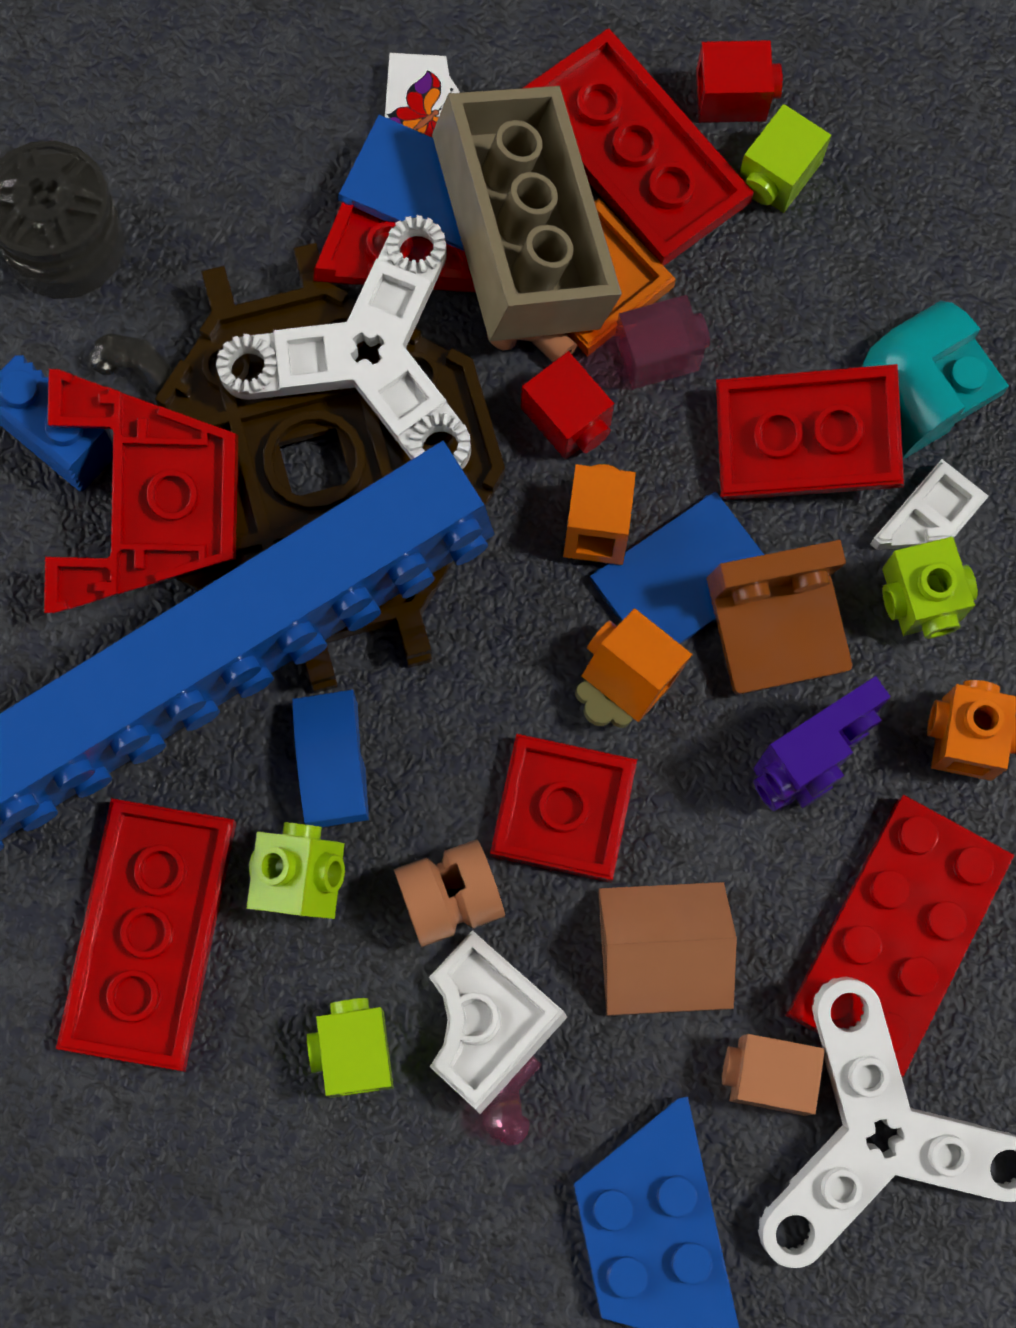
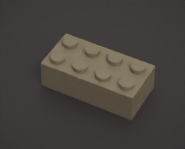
M560 86L448 93L432 136L489 342L601 329L622 292Z

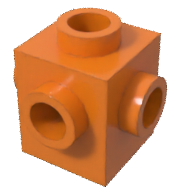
M966 680L963 682V685L956 684L942 698V701L935 700L930 711L927 735L936 738L931 769L989 781L994 780L1008 769L1010 753L1016 754V696L1000 693V686L991 682Z

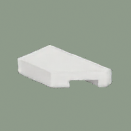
M941 459L874 537L870 545L876 550L899 549L952 536L955 537L989 496Z

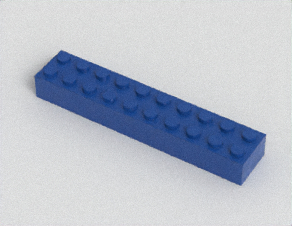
M444 440L0 713V851L4 848L2 839L20 828H23L24 831H31L46 824L58 814L56 806L75 794L79 798L87 797L107 786L112 781L110 773L130 760L133 764H139L159 754L166 747L164 739L183 727L187 731H192L211 722L220 713L217 706L238 693L241 698H245L261 691L274 680L271 673L292 660L298 665L316 657L328 646L325 640L345 627L349 631H355L371 623L381 614L379 606L398 594H401L402 598H408L421 592L434 581L435 577L432 573L453 560L456 565H462L484 552L488 547L486 540L495 535L484 503Z

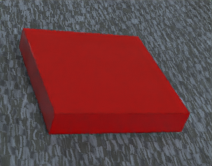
M516 733L490 857L612 883L638 759Z

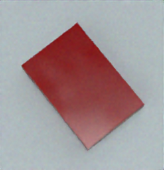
M897 364L716 380L720 487L723 501L904 488Z

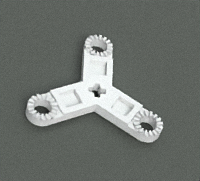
M417 215V218L405 217L404 221L396 222V226L391 228L378 259L376 258L347 322L274 330V333L243 334L244 336L232 337L233 340L223 344V349L217 354L216 367L219 378L224 388L237 398L251 400L355 387L411 460L425 452L423 444L427 437L435 432H447L456 438L458 446L453 456L461 469L467 465L470 459L471 439L466 425L461 422L447 404L446 399L406 350L447 257L445 235L440 226L433 223V220L430 218L424 219ZM421 236L433 244L434 250H432L431 256L428 255L426 260L420 259L417 263L416 260L410 262L407 257L403 258V254L400 253V247L403 242L410 237ZM362 341H365L370 347L380 343L382 345L378 349L380 361L372 365L369 360L363 359L357 363L355 360L359 355L356 345ZM245 354L260 356L264 360L265 365L262 370L263 373H260L257 379L252 378L250 382L248 380L243 382L239 378L236 379L231 373L235 360Z
M850 977L833 978L828 983L823 984L819 992L815 994L812 1012L822 1048H825L824 1059L843 1125L789 1181V1186L769 1207L766 1206L764 1209V1214L759 1219L758 1234L761 1244L770 1257L778 1264L789 1268H801L810 1265L823 1254L895 1175L1003 1202H1015L1016 1179L1012 1178L1010 1183H995L991 1176L990 1167L994 1157L1001 1151L1015 1150L1016 1152V1135L910 1108L881 1002L876 992L867 984ZM855 993L861 998L860 1001L864 1005L862 1007L864 1014L860 1017L861 1021H857L856 1026H850L849 1029L836 1027L831 1018L833 1002L842 994ZM882 1120L891 1129L897 1128V1135L888 1139L889 1149L885 1152H881L874 1144L866 1142L867 1137L875 1134L876 1128L874 1123ZM792 1215L805 1217L809 1222L808 1226L810 1228V1232H808L809 1238L804 1240L805 1244L798 1245L796 1249L794 1247L790 1249L781 1247L776 1240V1230L780 1222Z

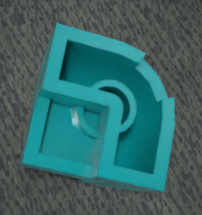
M939 301L890 330L869 349L862 367L898 365L903 460L949 433L955 423L999 398L1009 387L975 339L981 330L967 312L952 302Z

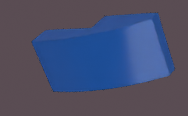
M347 690L292 699L296 760L305 825L327 827L369 820L366 767L361 756L358 703L354 691Z

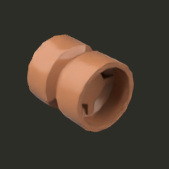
M478 839L445 850L442 862L438 864L433 863L426 857L394 869L421 948L454 936L457 924L464 922L474 929L505 917L503 904L494 877ZM463 888L455 896L448 897L447 889Z

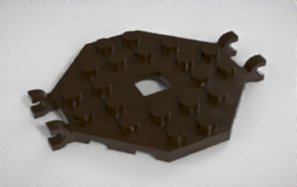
M317 243L293 248L303 288L237 305L234 303L225 266L201 271L212 311L200 328L201 336L184 361L180 359L155 398L157 406L236 433L239 436L236 559L174 578L196 591L205 588L411 461L355 387L247 400L230 394L224 388L219 378L216 367L217 354L223 349V344L233 340L232 337L244 336L243 334L274 333V330L347 322L356 301L348 298L346 291L329 282L313 281L314 269L320 257ZM414 329L406 350L446 399L447 404L461 422L466 425L471 439V455L467 465L462 470L486 508L505 476V466L473 359L453 348L450 351L422 337L421 332ZM362 341L356 345L359 355L355 360L357 363L363 359L369 360L372 365L380 361L378 349L382 346L380 343L370 347L365 341ZM255 354L242 355L233 363L231 373L236 379L239 378L243 382L244 380L250 382L252 378L257 379L258 375L263 373L262 370L265 367L264 360ZM338 432L350 479L346 484L301 496L292 493L280 446ZM435 432L427 437L423 444V449L427 451L444 440L454 455V452L457 451L458 442L453 435L447 432ZM454 560L432 573L435 577L434 581L421 592L408 598H402L401 594H398L379 606L381 614L371 623L355 631H349L345 627L325 640L326 643L397 624L408 667L411 668L432 662L431 647L422 615ZM326 647L319 655L306 662L314 693L338 687L329 651Z

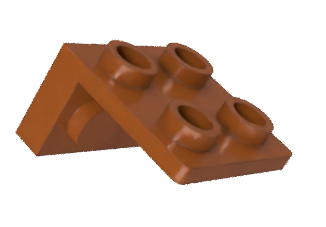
M841 540L721 563L706 578L730 682L735 694L741 695L837 675L852 669L850 652L831 578L832 574L846 564Z

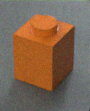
M606 464L593 466L575 465L563 557L623 565L630 529L636 472L619 470L614 466Z
M634 608L618 626L609 620L592 638L587 646V650L594 655L584 670L582 677L639 722L673 685L693 654Z

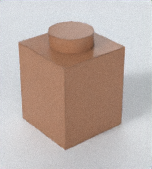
M752 1034L740 1037L738 1048L728 1046L723 1065L722 1085L731 1086L729 1101L803 1116L816 1114L825 1048Z

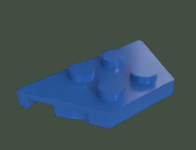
M688 1097L674 1100L660 1114L573 1183L600 1317L635 1328H739Z

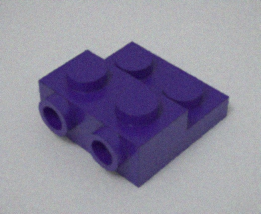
M877 676L769 745L753 768V771L758 776L753 783L763 802L772 811L775 812L779 808L781 810L795 800L803 809L832 790V785L845 776L840 770V766L853 754L851 748L869 735L868 731L882 721L877 712L891 697Z

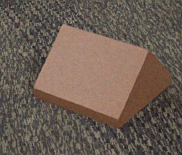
M724 882L599 888L606 1016L734 1009L737 937Z

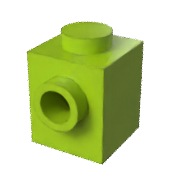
M368 998L330 1003V1015L316 1016L318 1032L307 1034L311 1072L323 1071L326 1096L335 1098L394 1089L385 1017L382 1008L369 1009Z

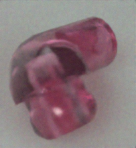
M534 1056L529 1059L482 1112L483 1125L489 1135L494 1139H499L500 1142L507 1146L521 1143L529 1132L530 1123L522 1115L519 1091L541 1066V1063Z

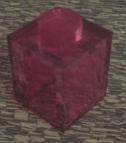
M687 295L622 312L618 315L615 340L632 390L699 371L705 348L710 346V336L703 315L701 313L693 314Z

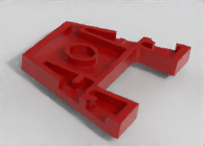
M49 369L48 426L113 430L111 554L108 558L45 557L44 613L64 612L236 559L239 436L236 433L154 405L60 369Z

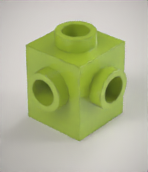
M953 536L895 550L882 568L887 583L883 585L882 590L884 605L891 620L898 619L903 636L923 631L925 639H932L955 632L961 628L959 622L975 607L974 600L977 599L978 595L976 579L970 566L967 564L962 565Z
M284 822L282 834L257 832L255 850L249 862L251 879L246 909L335 919L338 890L342 886L345 876L343 861L345 843L320 839L322 827Z

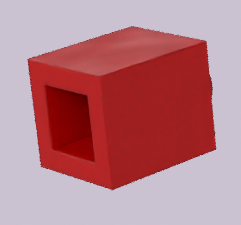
M771 40L702 42L696 68L699 123L764 122L767 120L772 99L781 98L783 83L781 63H772Z
M569 351L522 386L521 409L565 460L579 449L583 453L592 451L610 434L611 429L609 426L611 425L615 403Z

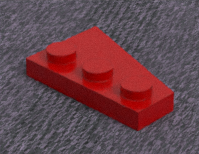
M342 201L315 266L313 281L364 285L376 258L378 259L389 236V231L396 226L395 222L384 221L354 208L353 204L347 205ZM421 236L408 238L400 247V253L403 254V258L407 257L410 262L416 260V263L420 259L426 260V257L428 255L431 256V252L434 250L433 244ZM446 244V261L433 289L476 292L465 252Z

